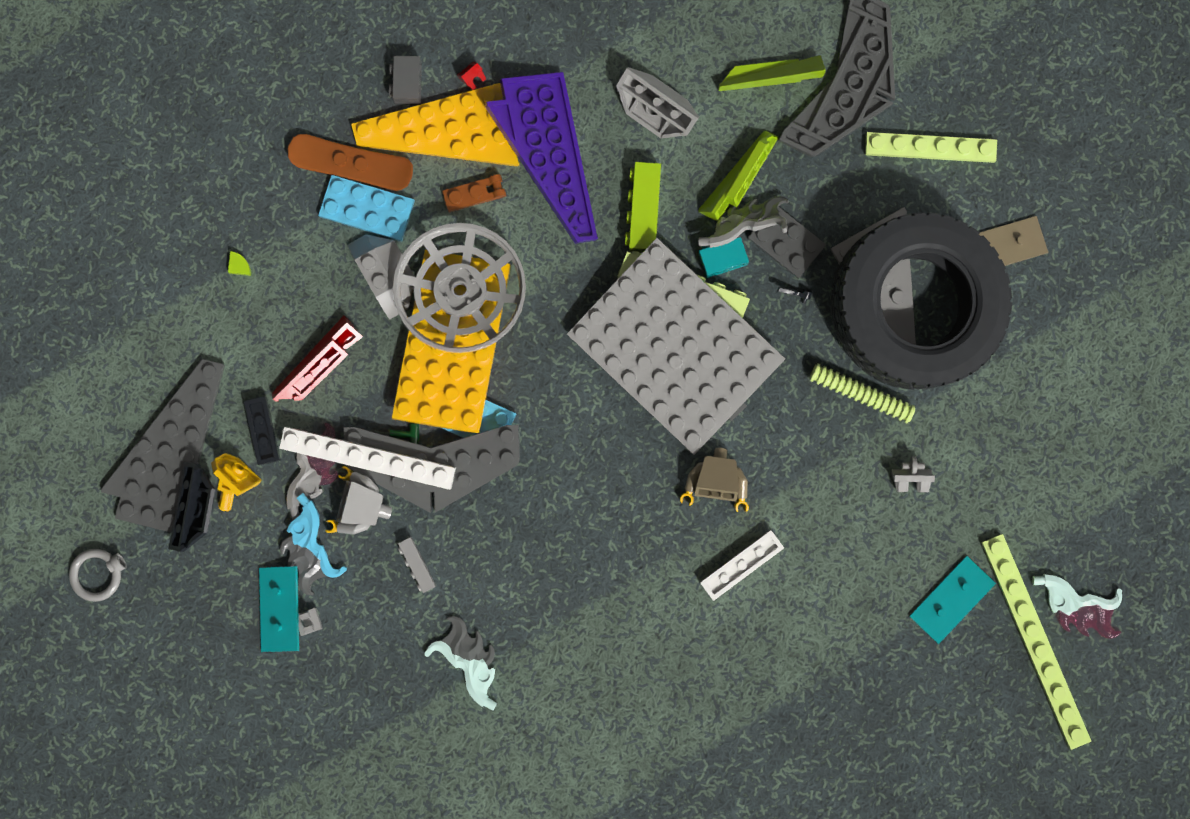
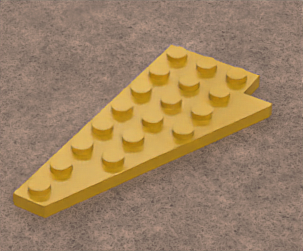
M500 83L351 124L357 146L519 166L517 155L485 108L486 102L503 100Z

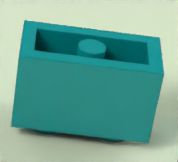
M741 237L722 246L712 248L710 246H702V250H699L698 253L706 279L747 266L749 263Z

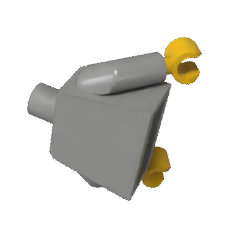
M343 466L342 468L347 470L348 474L345 477L338 475L339 478L346 481L336 520L326 521L333 524V529L325 531L327 533L338 531V533L354 535L368 530L370 525H376L378 517L389 519L392 507L382 504L383 495L379 494V488L369 477L352 472L348 467Z

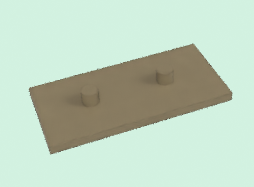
M1037 216L980 232L979 234L980 236L983 235L991 243V247L994 246L999 254L998 258L1002 259L1005 266L1048 253Z

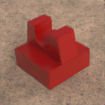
M477 62L470 63L457 75L472 90L476 88V85L473 83L475 77H478L482 82L486 80L483 69Z

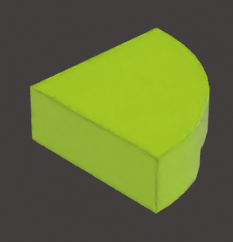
M230 251L228 273L251 276V269L246 259L240 254Z

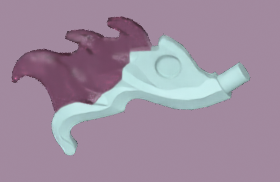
M1043 574V576L1032 577L1033 585H1044L1047 587L1050 609L1053 613L1060 610L1059 623L1064 630L1070 632L1071 630L1068 625L1072 623L1081 634L1087 637L1090 636L1086 631L1088 628H1093L1104 638L1112 639L1120 635V630L1114 631L1111 627V617L1114 609L1122 601L1121 589H1116L1114 598L1108 600L1091 594L1079 596L1068 582L1057 576Z

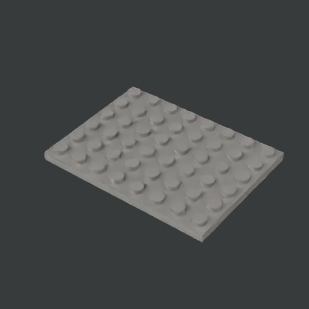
M658 238L650 244L567 333L573 341L694 455L785 360L774 347Z

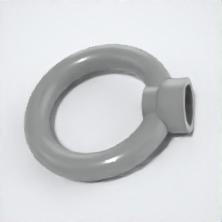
M89 549L80 553L73 560L69 570V581L74 592L81 598L93 602L102 601L109 598L117 590L121 580V571L126 569L127 565L119 553L112 556L107 551L101 549ZM89 558L103 559L106 561L107 568L112 573L109 586L98 593L85 590L78 579V571L81 564Z

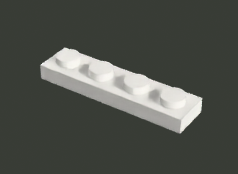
M770 530L700 582V584L714 601L783 550L784 547Z

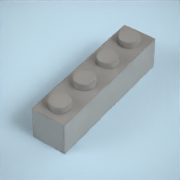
M412 537L398 543V550L401 555L404 554L406 558L404 562L407 567L410 566L412 570L410 572L411 576L417 580L418 584L416 585L419 591L425 593L435 588L436 584Z

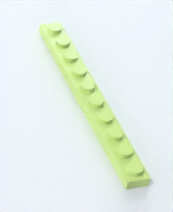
M1003 534L981 542L1068 748L1072 750L1091 742Z

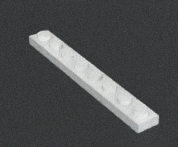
M284 427L280 449L449 490L452 488L456 467L290 427Z

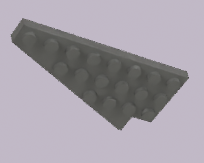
M204 359L200 361L101 489L102 493L120 497L115 519L167 532L172 531L184 462L199 464L222 379L224 364Z

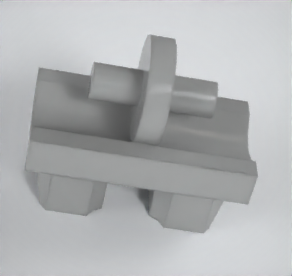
M916 456L910 457V463H902V469H891V476L897 492H908L909 482H916V490L918 492H929L931 482H935V475H932V470L925 469V463H917Z

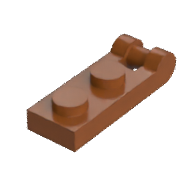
M493 175L486 179L443 190L448 212L507 196L505 189H502L501 175ZM493 185L494 191L488 193L487 186Z

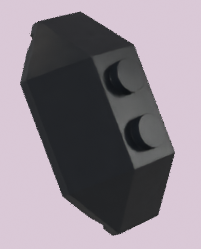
M184 462L168 547L170 550L184 552L208 532L215 488L200 464Z

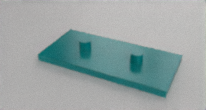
M966 556L909 617L939 644L996 583Z
M297 566L259 568L261 652L299 651Z

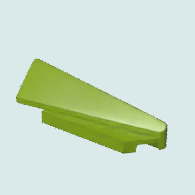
M821 55L800 61L799 59L734 66L722 83L719 84L718 90L726 91L796 83L804 79L822 78L826 70Z
M763 131L699 208V213L718 222L729 204L737 207L777 142L778 136Z

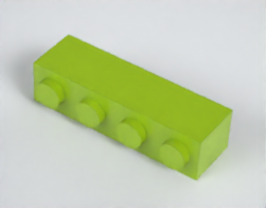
M635 162V168H630V181L634 182L633 190H629L628 203H632V211H627V224H631L630 232H626L625 245L629 246V252H644L656 239L661 175L660 163Z

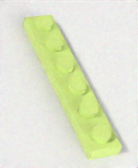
M867 132L865 155L995 163L997 140Z

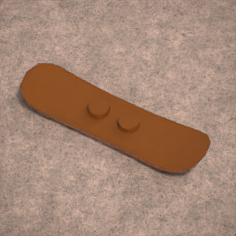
M299 134L293 137L288 146V158L291 163L298 168L313 172L334 175L394 191L406 188L413 176V165L410 160L404 157L359 149L308 134Z

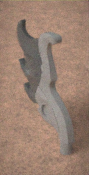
M775 196L760 205H756L758 203L757 199L751 200L741 209H738L739 205L737 207L732 205L727 212L728 218L721 217L718 220L714 235L699 237V246H710V248L722 246L735 240L745 230H752L754 232L774 225L781 226L782 233H786L788 228L787 220L780 216L778 207L782 203H789V200L783 196Z

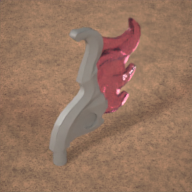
M325 423L326 431L321 435L335 438L334 428L330 424ZM297 453V464L301 470L290 484L287 492V509H290L292 520L300 516L298 509L300 502L296 499L298 496L304 493L308 499L316 498L323 493V490L319 488L320 485H328L336 480L338 472H335L333 475L329 474L331 467L336 462Z

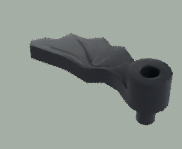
M781 286L777 290L802 297V303L804 304L812 295V291L809 289H803V292L795 288Z

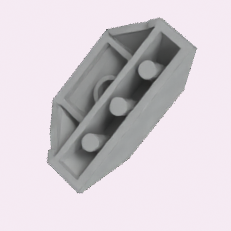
M628 67L616 85L625 113L659 138L687 136L699 118L686 98L651 74Z
M366 234L347 246L376 299L390 320L399 315L394 302L393 282L402 253L394 240ZM407 264L403 274L415 277ZM401 283V301L404 311H406L410 306L414 286Z

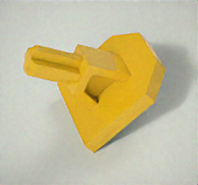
M224 453L211 462L213 474L220 479L217 490L221 491L218 505L221 511L231 510L234 494L239 496L262 481L240 458Z

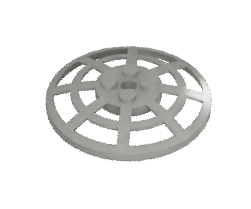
M467 223L445 224L419 236L410 244L399 260L393 282L394 302L398 314L408 330L426 345L452 353L474 352L500 340L516 323L522 311L526 293L525 274L521 261L513 248L495 232L485 227ZM467 232L465 246H450L438 251L431 239L447 233ZM475 234L492 240L506 253L495 261L486 252L473 247ZM424 245L431 256L422 264L416 277L404 275L405 267L410 258ZM452 253H463L461 264L448 266L443 257ZM472 254L482 258L490 266L479 272L476 268L470 266ZM510 261L513 262L518 275L519 295L506 294V281L501 268ZM435 262L441 270L435 282L423 279L429 267ZM494 273H496L499 281L500 293L487 291L485 280ZM401 283L414 286V297L419 312L410 317H407L401 301ZM463 285L467 290L463 295H456L454 293L455 287ZM421 288L434 291L436 302L426 308L422 302ZM485 300L496 301L497 305L494 311L485 319L479 309ZM504 303L517 304L510 321L497 334L490 324L499 315ZM442 309L451 315L449 326L438 323L431 315ZM472 315L478 323L476 326L469 328H457L459 318ZM425 319L434 328L447 333L444 345L426 338L413 325ZM483 330L489 340L473 346L453 347L456 335H467Z

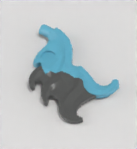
M302 493L296 499L302 504L303 511L300 516L290 523L287 532H291L292 536L283 541L280 551L281 555H283L286 549L290 550L288 567L297 566L299 570L298 584L301 591L307 595H314L311 585L315 580L325 576L331 578L338 577L347 571V567L333 568L324 546L317 543L316 538L320 526V516L314 502L310 501Z

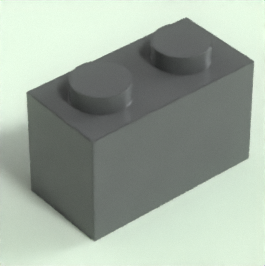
M394 56V63H390V76H393V84L389 85V96L393 97L395 104H421L422 61L420 56Z

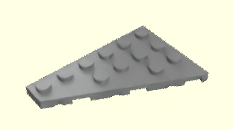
M905 207L832 247L830 250L838 264L843 261L842 259L848 250L866 233L893 218L907 215ZM910 259L900 260L892 267L883 282L881 308L887 324L895 334L903 340L916 345Z

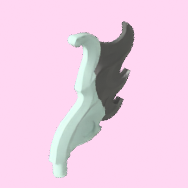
M456 616L448 617L447 620L451 621L453 626L450 634L442 641L431 643L425 652V656H430L433 651H439L455 668H462L465 673L466 687L470 696L480 706H485L493 711L497 702L488 698L487 690L495 675V669L488 668L494 659L495 650L491 644L489 645V651L485 652L482 636L478 631H476V638H471L467 632L466 624L461 618Z

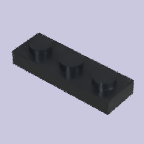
M267 397L244 401L257 464L260 466L281 461Z

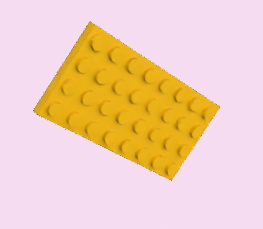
M426 249L422 264L431 256ZM449 254L444 256L443 259L450 266L461 264L463 256ZM471 258L470 266H473L479 272L490 266L483 259ZM435 262L429 267L423 279L435 282L438 274L441 272ZM509 263L501 268L506 281V289L511 267ZM494 273L485 280L487 291L500 293L499 281L496 273ZM458 285L455 287L454 293L456 295H463L467 289L463 285ZM421 288V298L426 308L436 302L434 291ZM485 300L479 309L485 319L494 311L497 305L496 301ZM414 302L412 315L419 312L416 302ZM442 309L431 315L438 323L449 326L451 315ZM502 310L496 317V319L490 324L497 334L499 331ZM472 315L459 318L457 328H469L476 326L478 323ZM425 319L413 325L426 338L444 345L447 333L434 328ZM483 330L467 335H456L453 347L473 346L489 340ZM409 331L392 419L479 434L496 342L474 352L452 353L426 345Z

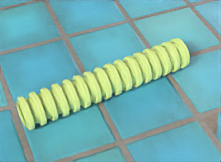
M819 363L814 366L810 375L811 382L816 381L818 385L821 383L823 387L828 386L829 390L835 389L836 393L842 392L841 395L844 396L846 394L848 398L853 397L854 401L860 400L861 404L867 403L866 406L869 407L871 405L875 410L878 408L879 412L885 411L886 415L891 414L893 418L898 417L900 421L903 419L906 424L912 419L915 405L909 406L908 402L902 403L901 399L896 400L894 396L891 398L890 394L884 395L883 391L877 392L876 388L871 389L869 385L866 387L864 383L859 384L858 380L852 381L851 377L846 378L844 374L841 376L837 371L834 373L833 369L827 370L826 366L821 367Z

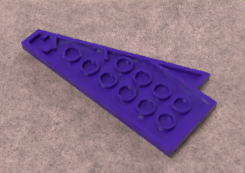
M564 73L501 79L500 86L503 100L486 102V110L573 242L577 244L596 241L598 237Z

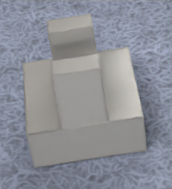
M316 608L299 613V632L301 636L323 629Z

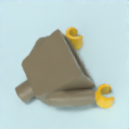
M716 448L714 450V457L706 456L704 462L698 463L689 472L685 485L686 493L681 496L680 501L681 503L683 502L684 496L691 498L690 505L694 502V496L735 501L734 509L737 512L738 505L744 503V511L747 512L749 506L745 502V498H747L748 481L741 468L737 467L736 460L727 459L728 451L724 448Z

